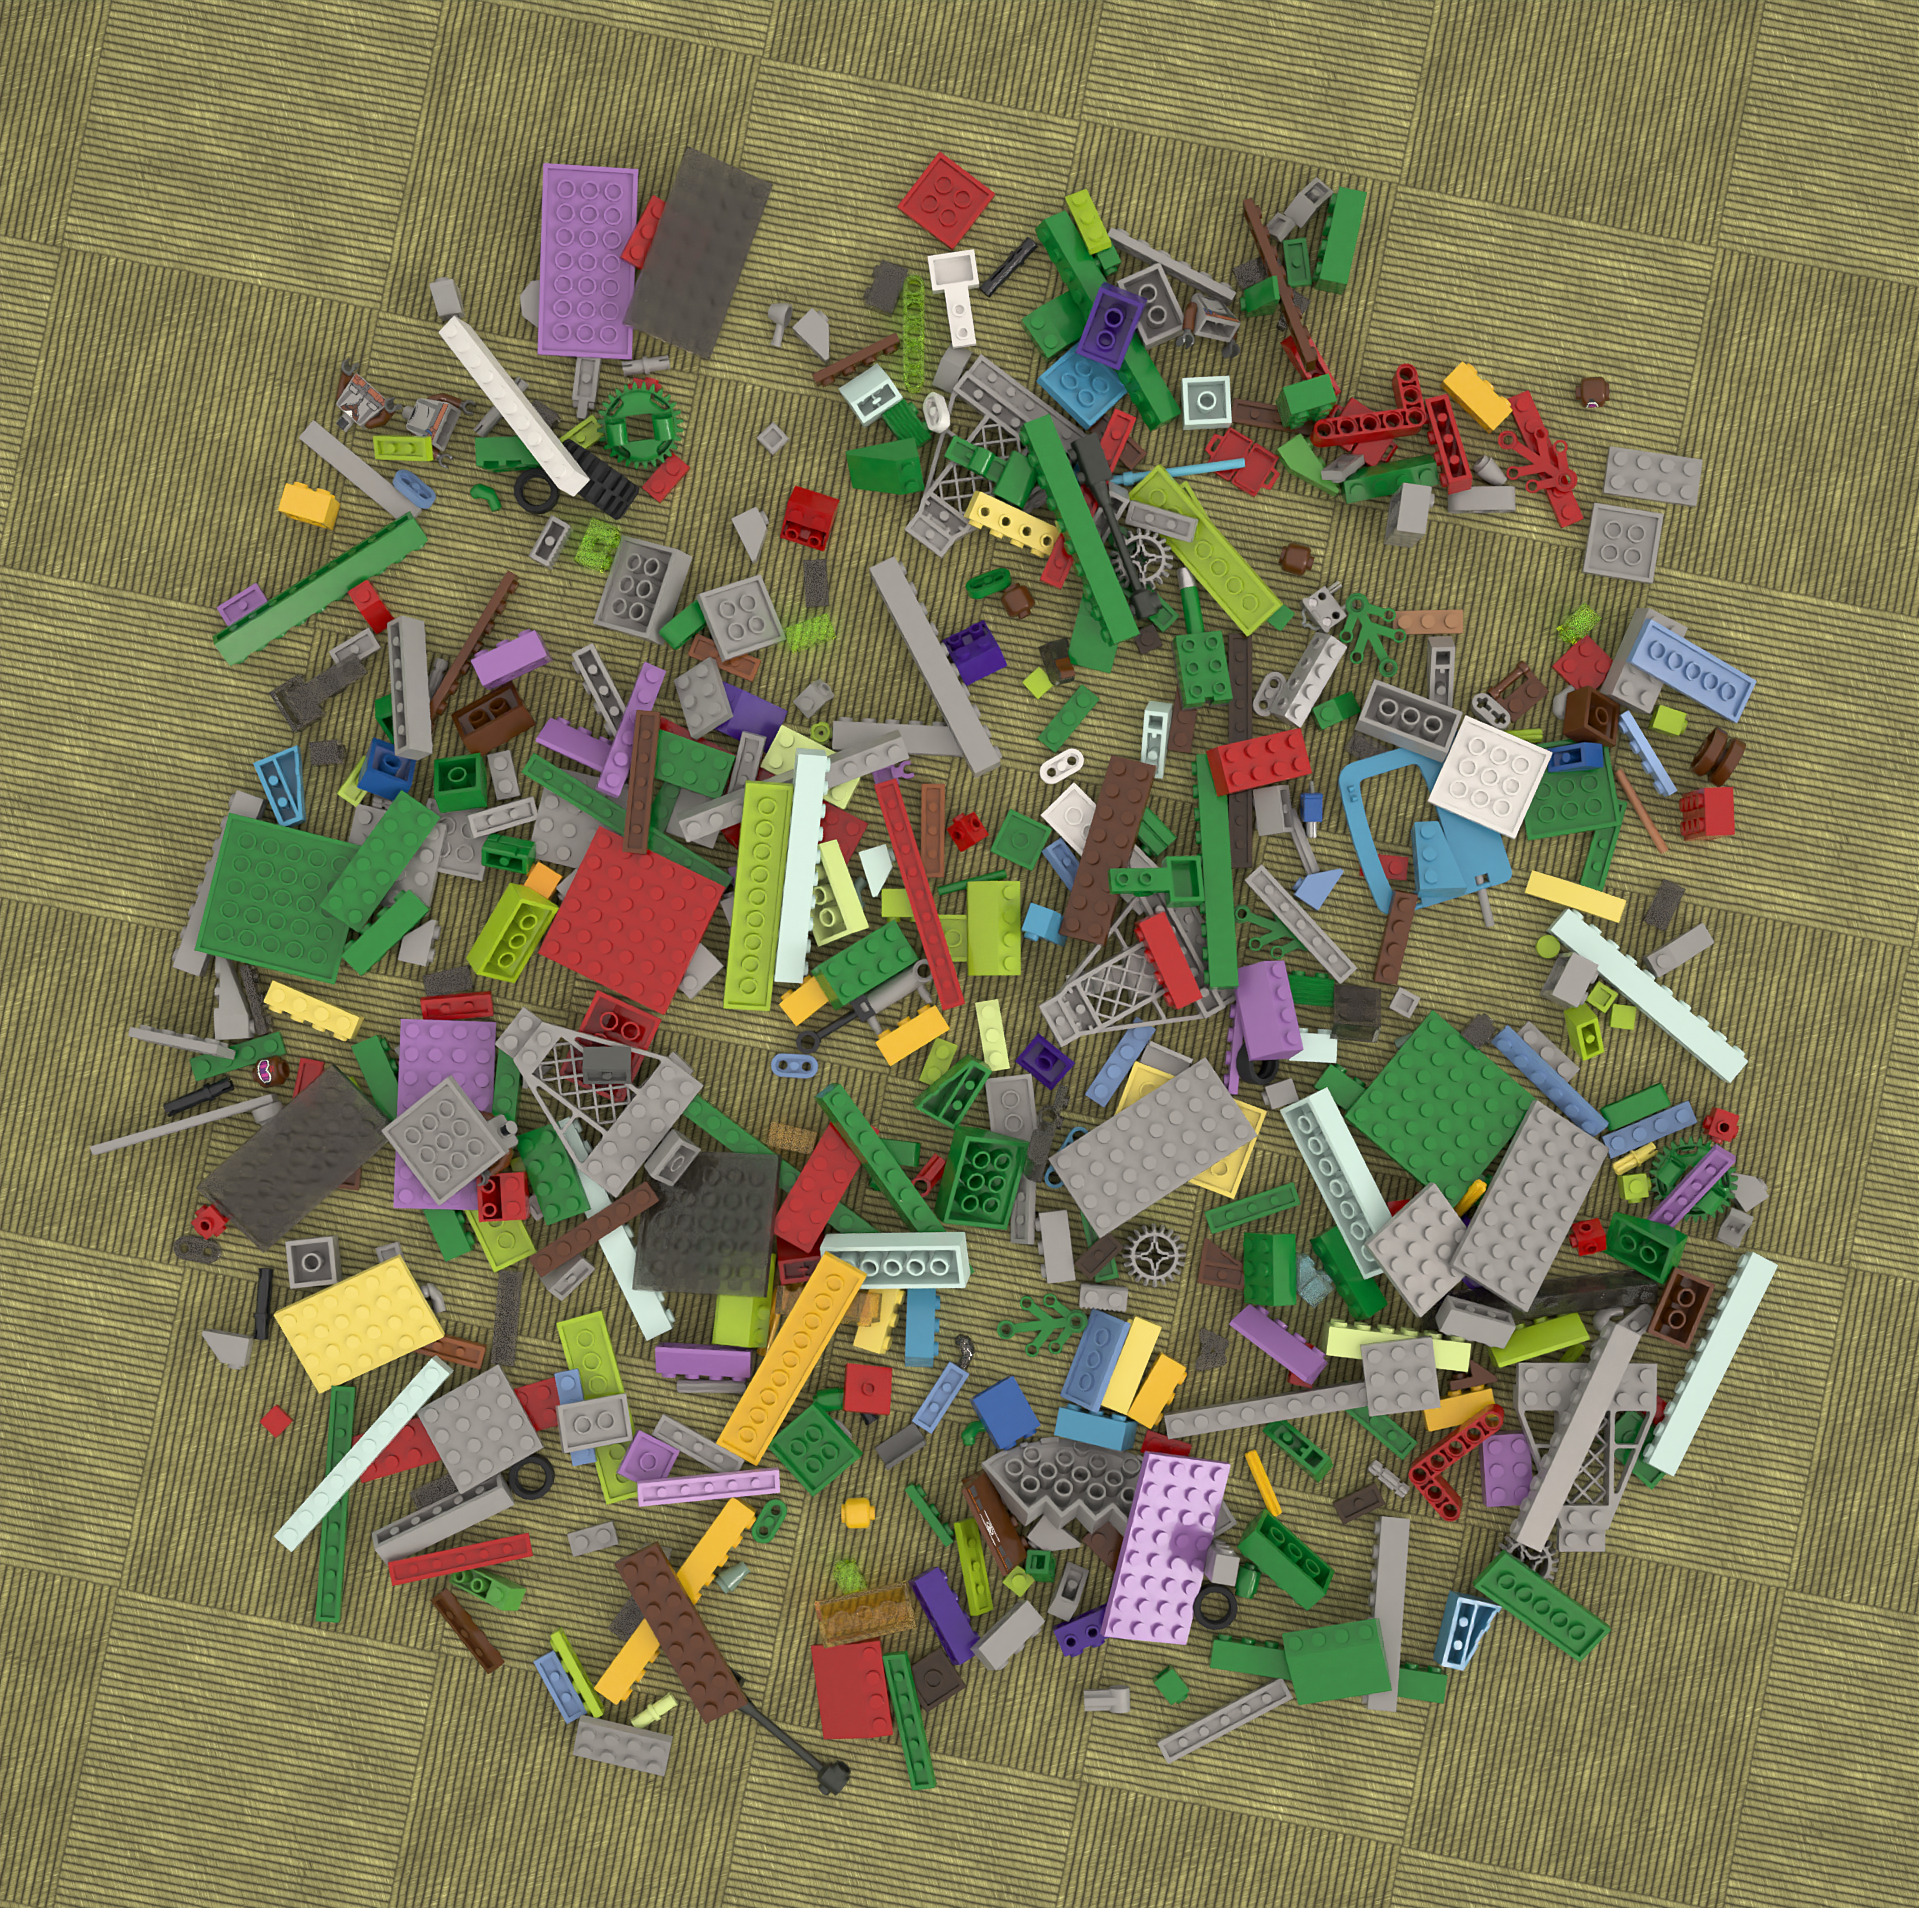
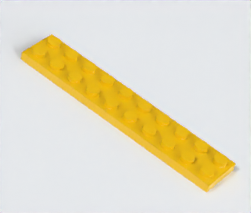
M827 1251L824 1252L717 1439V1445L755 1466L758 1465L864 1282L867 1273Z

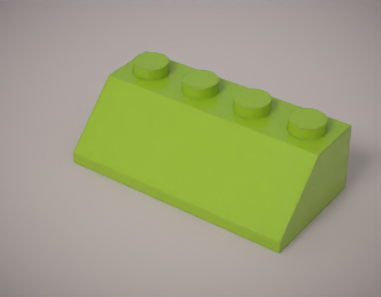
M1020 881L967 882V976L1021 975Z
M509 883L466 957L475 973L515 983L558 911V906L529 887Z
M722 1249L713 1344L767 1348L776 1262L775 1253L761 1250Z
M1564 1309L1556 1312L1557 1317L1548 1319L1547 1315L1533 1319L1534 1324L1525 1326V1323L1516 1324V1328L1504 1349L1487 1345L1486 1348L1492 1366L1501 1368L1590 1340L1578 1313L1570 1312V1309Z

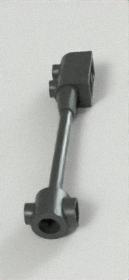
M1095 432L1071 442V449L1067 451L1072 463L1077 462L1080 471H1077L1076 474L1080 485H1086L1100 508L1103 509L1134 591L1129 598L1130 604L1128 605L1133 617L1136 616L1137 621L1159 613V610L1163 607L1157 591L1152 592L1151 590L1144 589L1140 583L1111 506L1112 502L1106 482L1114 478Z
M729 1666L742 1688L746 1679ZM745 1694L748 1699L747 1705L737 1710L750 1715L818 1772L817 1781L820 1783L818 1789L822 1794L828 1796L832 1793L836 1796L850 1779V1768L841 1760L826 1764L820 1762L756 1709V1706Z

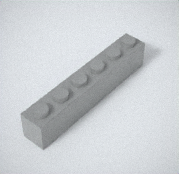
M401 615L387 623L395 756L420 760L433 753L425 642L426 633L424 621Z
M839 717V721H833V751L845 750L898 729L908 755L963 757L948 726H946V722H932V726L923 725V721H909V725L899 724L900 720L887 719L885 723H876V719L863 718L862 722H853V718Z
M498 1473L463 1494L457 1491L372 1532L374 1549L388 1566V1562L408 1557L515 1505L512 1490L501 1473Z

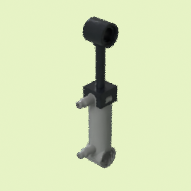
M927 959L917 961L850 1002L853 1007L851 1011L817 1032L815 1030L801 1032L796 1039L797 1048L805 1054L815 1052L822 1042L821 1039L857 1017L860 1018L862 1023L867 1020L876 1035H879L883 1030L875 1015L915 990L918 991L926 1004L933 1002L931 994L925 986L926 983L933 979L932 974L926 978L918 975L920 965H929ZM806 1035L812 1036L815 1040V1044L811 1049H807L802 1045V1039Z

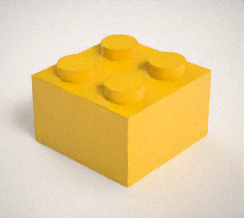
M294 481L293 485L286 483L278 511L288 518L333 531L340 503L335 500V496L330 494L331 492L317 488L315 492L313 489L308 488V485Z

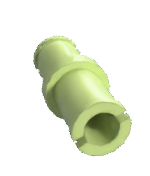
M669 1692L656 1703L648 1704L647 1709L630 1720L634 1727L643 1729L654 1720H660L661 1715L677 1706L678 1703L671 1692Z

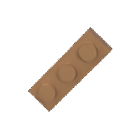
M1463 610L1395 611L1396 617L1391 621L1393 629L1402 628L1405 630L1406 635L1463 633ZM1398 631L1395 633L1394 636L1404 634L1401 631Z

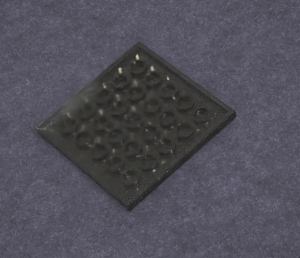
M699 1152L673 1186L654 1179L646 1170L645 1181L648 1180L660 1201L641 1212L632 1290L767 1298L782 1156L775 1154Z

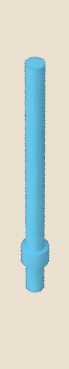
M1240 458L1167 468L1166 471L1172 477L1237 469L1245 467V460ZM1132 471L1123 472V475L1113 476L1114 479L1110 481L1117 485L1124 484V486L1134 485V482H1141L1151 471L1132 473Z

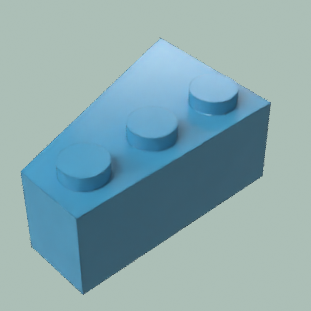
M296 745L253 763L279 825L292 828L306 822L301 748Z
M1414 822L1411 829L1415 888L1418 898L1464 896L1467 885L1439 822Z
M1030 903L1021 927V932L1024 933L1023 937L1035 942L1040 938L1064 947L1067 937L1059 934L1064 916H1061V914L1054 910Z
M908 1288L905 1367L933 1368L934 1356H938L939 1342H934V1333H939L940 1318H935V1309L940 1310V1295H936V1288Z
M1068 1403L1067 1406L1059 1407L1054 1435L1124 1451L1134 1446L1138 1422L1134 1419L1126 1418L1124 1415L1105 1414L1103 1410H1099L1097 1413L1081 1409V1406L1078 1404Z
M1449 1590L1433 1660L1441 1666L1464 1671L1479 1646L1478 1642L1484 1632L1489 1630V1624L1502 1607L1491 1599Z

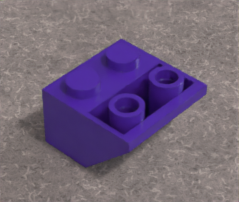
M984 620L942 640L952 662L959 671L960 678L966 686L1007 666L1001 649Z

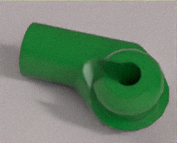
M481 483L475 484L471 488V497L487 500L492 512L503 508L495 489Z
M980 1420L970 1422L962 1431L961 1439H963L965 1446L974 1445L975 1436L979 1432L986 1431Z

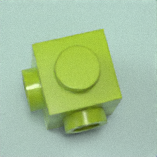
M1636 1172L1617 1175L1621 1199L1628 1200V1203L1643 1202L1642 1198L1649 1197L1648 1191H1651V1181L1649 1177H1646V1173Z

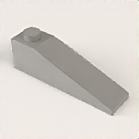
M216 956L215 974L217 979L220 978V983H217L215 987V996L219 1002V1007L214 1008L215 1040L254 1038V1033H257V1021L253 1019L251 1008L231 959Z

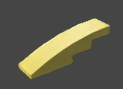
M1533 870L1525 890L1526 894L1616 923L1620 922L1626 900Z

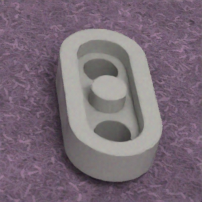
M1271 672L1262 679L1252 699V710L1256 715L1264 717L1271 714L1270 710L1286 684V679L1281 673ZM1271 680L1276 681V688L1270 687L1269 683ZM1261 700L1266 702L1265 709L1259 707Z

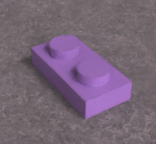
M255 583L216 608L227 626H230L266 603L268 599L260 586Z

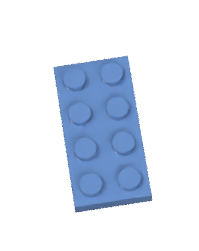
M1092 1308L1087 1327L1083 1332L1061 1391V1397L1098 1413L1129 1331L1130 1323L1099 1309L1095 1310Z

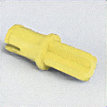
M1650 1142L1636 1151H1629L1627 1156L1612 1164L1614 1172L1617 1175H1622L1636 1166L1641 1167V1163L1657 1155L1658 1150L1654 1151L1656 1146Z

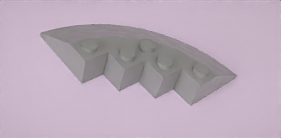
M1047 1437L1037 1442H1024L1019 1444L1018 1447L1006 1451L1003 1450L982 1462L981 1466L1009 1510L1024 1526H1027L1043 1514L1057 1530H1060L1076 1517L1091 1534L1109 1521L1124 1537L1144 1457L1139 1454L1136 1456L1125 1450L1118 1451L1071 1439Z

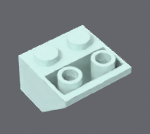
M878 363L838 389L864 428L881 418L883 413L903 399L889 376Z

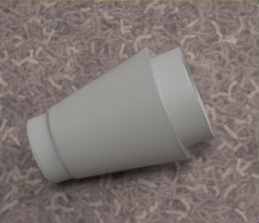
M1482 455L1472 467L1475 475L1493 486H1502L1507 480V477L1491 456Z

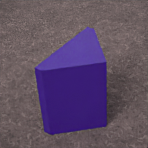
M1039 1033L1036 1034L1015 1060L1016 1063L1031 1073L1049 1090H1052L1075 1064Z

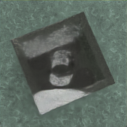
M1334 984L1332 1007H1330V1039L1377 1043L1381 1030V988Z

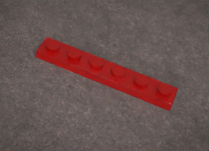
M1529 390L1507 400L1511 404L1510 408L1513 410L1511 415L1524 445L1540 456L1534 431L1538 427H1544V424ZM1543 429L1537 432L1539 438H1544L1546 435ZM1548 436L1550 461L1553 466L1559 469L1558 457L1553 450V445ZM1546 472L1537 473L1540 481L1553 478ZM1563 476L1562 483L1565 485L1569 483L1566 476ZM1556 487L1544 489L1560 529L1584 519L1572 490L1562 492Z
M528 1532L388 1562L392 1586L531 1557L533 1552Z

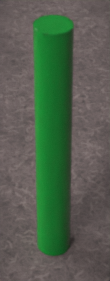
M1005 869L939 886L937 889L939 896L967 889V882L997 881L1007 878Z

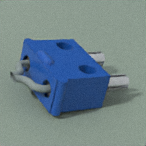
M1309 781L1308 792L1300 793V821L1306 822V837L1309 838L1317 837V822H1322L1323 795L1322 793L1314 792L1313 781Z

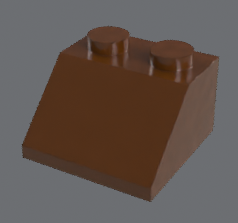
M1589 685L1567 693L1563 735L1576 743H1597L1605 747L1616 746L1620 704Z

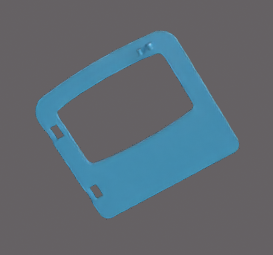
M1457 730V731L1455 732V735H1454V738H1453V740H1452L1451 746H1452V744H1453V742H1454V740H1455V737H1456V735H1457V733H1458L1459 730ZM1398 748L1350 763L1339 774L1338 786L1352 842L1375 904L1385 915H1388L1393 891L1385 876L1372 840L1359 784L1365 778L1414 764L1419 767L1431 794L1446 758L1441 763L1407 749ZM1435 806L1444 836L1467 885L1464 895L1509 881L1512 876V870L1500 833ZM1486 874L1488 882L1477 885L1474 877ZM1460 896L1419 898L1421 903L1416 904L1415 910Z

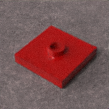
M851 1363L845 1364L842 1411L890 1415L892 1368Z

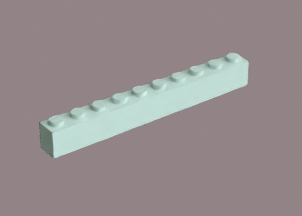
M796 748L792 782L794 789L773 977L775 982L803 983V976L808 974V962H805L806 953H810L811 940L807 938L808 931L813 929V917H810V911L815 908L816 896L812 895L813 886H817L818 872H815V864L820 863L821 853L817 849L818 841H822L823 827H820V818L825 817V804H822L823 795H827L828 781H825V772L830 771V758H827L825 750Z
M1564 909L1546 931L1556 937L1569 951L1598 964V975L1722 1081L1731 1083L1748 1063V1060L1743 1057L1745 1053L1737 1046L1731 1047L1725 1042L1727 1038L1717 1030L1713 1032L1707 1027L1709 1022L1703 1017L1693 1015L1690 1012L1691 1007L1682 1000L1678 1002L1672 997L1674 993L1665 985L1660 987L1654 982L1655 977L1645 969L1644 971L1640 970L1636 966L1637 961L1628 954L1625 956L1618 951L1620 947L1610 939L1606 941L1601 937L1600 934L1602 932L1593 924L1588 926L1582 920L1584 917L1575 909Z
M571 1116L559 1121L561 1129ZM576 1118L563 1134L578 1159L583 1162L593 1148L588 1139L584 1141L581 1135L583 1131L582 1125L578 1118ZM575 1164L591 1210L585 1212L587 1219H589L614 1201L611 1196L612 1194L581 1172ZM624 1223L598 1241L648 1341L674 1327L673 1322L676 1320L670 1308L666 1310L662 1302L665 1300V1297L660 1287L656 1288L652 1281L655 1279L651 1268L649 1266L645 1267L642 1259L645 1256L639 1245L635 1246L632 1237H634L632 1228L629 1224L625 1225Z
M1746 1252L1740 1256L1737 1262L1738 1269L1735 1275H1732L1727 1282L1726 1287L1728 1289L1726 1294L1718 1300L1716 1304L1718 1310L1715 1316L1708 1320L1706 1324L1707 1332L1704 1338H1700L1695 1347L1697 1352L1694 1358L1688 1361L1685 1367L1686 1374L1683 1380L1677 1383L1674 1390L1676 1394L1664 1409V1414L1666 1415L1662 1423L1659 1422L1653 1432L1655 1437L1652 1443H1649L1644 1449L1643 1462L1674 1477L1778 1267L1777 1264L1754 1252Z
M437 1355L431 1358L274 1537L291 1552L295 1550L454 1370Z

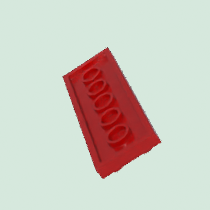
M832 1122L828 1125L768 1229L771 1233L808 1254L861 1165V1162ZM871 1126V1127L873 1128V1130L875 1131V1133L878 1135V1133L880 1132V1130H878V1129H876L875 1127Z

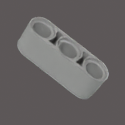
M1514 486L1471 487L1469 490L1448 495V513H1508L1516 511Z

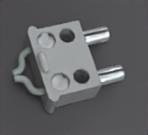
M1336 581L1328 588L1326 586L1322 587L1309 598H1303L1299 604L1302 608L1301 616L1303 618L1301 624L1304 628L1310 627L1314 631L1318 630L1320 633L1327 634L1329 629L1347 616L1346 613L1348 611L1345 609V604L1340 607L1332 596L1333 593L1342 588L1341 584L1337 586L1340 583L1339 581ZM1305 613L1312 621V623L1315 625V627L1309 623H1306Z

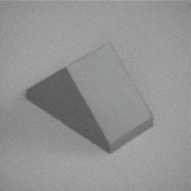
M951 342L940 361L932 386L952 394V389L961 379L973 352L963 347L953 349Z

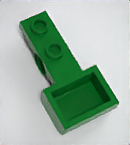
M956 435L953 436L943 456L995 483L991 495L1021 510L1024 509L1037 482V476H1039L1036 468L1031 466L1028 457L1019 452L1011 451L1007 461L989 450L975 446Z
M1166 856L1161 861L1162 868L1109 869L1107 871L1110 894H1133L1135 897L1165 893L1167 908L1199 906L1205 901L1200 856Z

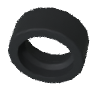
M530 468L522 472L516 479L514 496L518 504L526 512L535 515L545 514L551 511L558 503L560 489L545 470ZM532 478L544 479L550 486L551 493L549 499L541 505L530 504L523 495L525 484Z
M1244 1043L1238 1051L1236 1069L1244 1082L1265 1085L1275 1078L1279 1069V1059L1262 1060L1261 1069L1256 1075L1254 1063L1249 1061L1246 1043Z
M533 1453L512 1465L508 1481L511 1489L517 1496L526 1500H535L543 1497L551 1489L554 1483L555 1472L553 1465L546 1457ZM536 1463L543 1468L546 1477L543 1486L539 1489L527 1490L519 1483L518 1472L525 1464Z
M1205 1584L1200 1587L1199 1594L1195 1598L1193 1605L1194 1616L1207 1629H1224L1231 1625L1236 1618L1238 1610L1237 1600L1232 1591L1224 1584ZM1210 1593H1220L1228 1601V1612L1219 1620L1208 1619L1201 1611L1202 1600Z

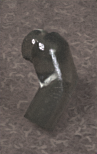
M959 1334L955 1338V1344L959 1346L962 1354L956 1365L967 1370L975 1354V1347L968 1335Z

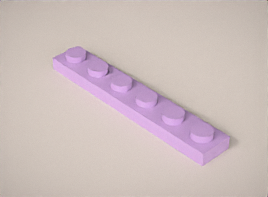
M778 1467L637 1481L639 1507L780 1493Z

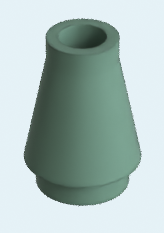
M741 1561L718 1573L719 1576L714 1580L724 1593L727 1594L729 1591H734L744 1577L750 1573V1570Z

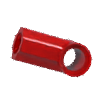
M936 1153L933 1154L911 1181L913 1186L918 1180L926 1182L927 1189L924 1193L920 1194L921 1197L927 1196L943 1176L946 1161Z

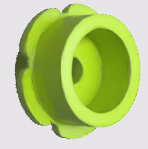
M826 722L814 724L810 729L811 740L820 745L827 744L833 736V730L829 728ZM820 731H823L824 733L822 736L819 735Z

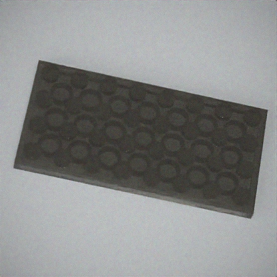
M687 146L622 324L698 357L710 360L773 184Z
M332 1063L200 1182L196 1189L264 1253L389 1141L381 1130L389 1125L392 1120Z

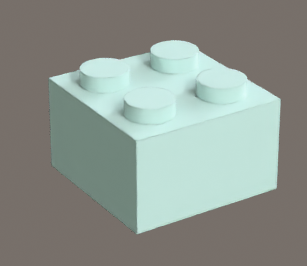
M1229 376L1182 378L1180 386L1183 430L1229 428L1232 423Z

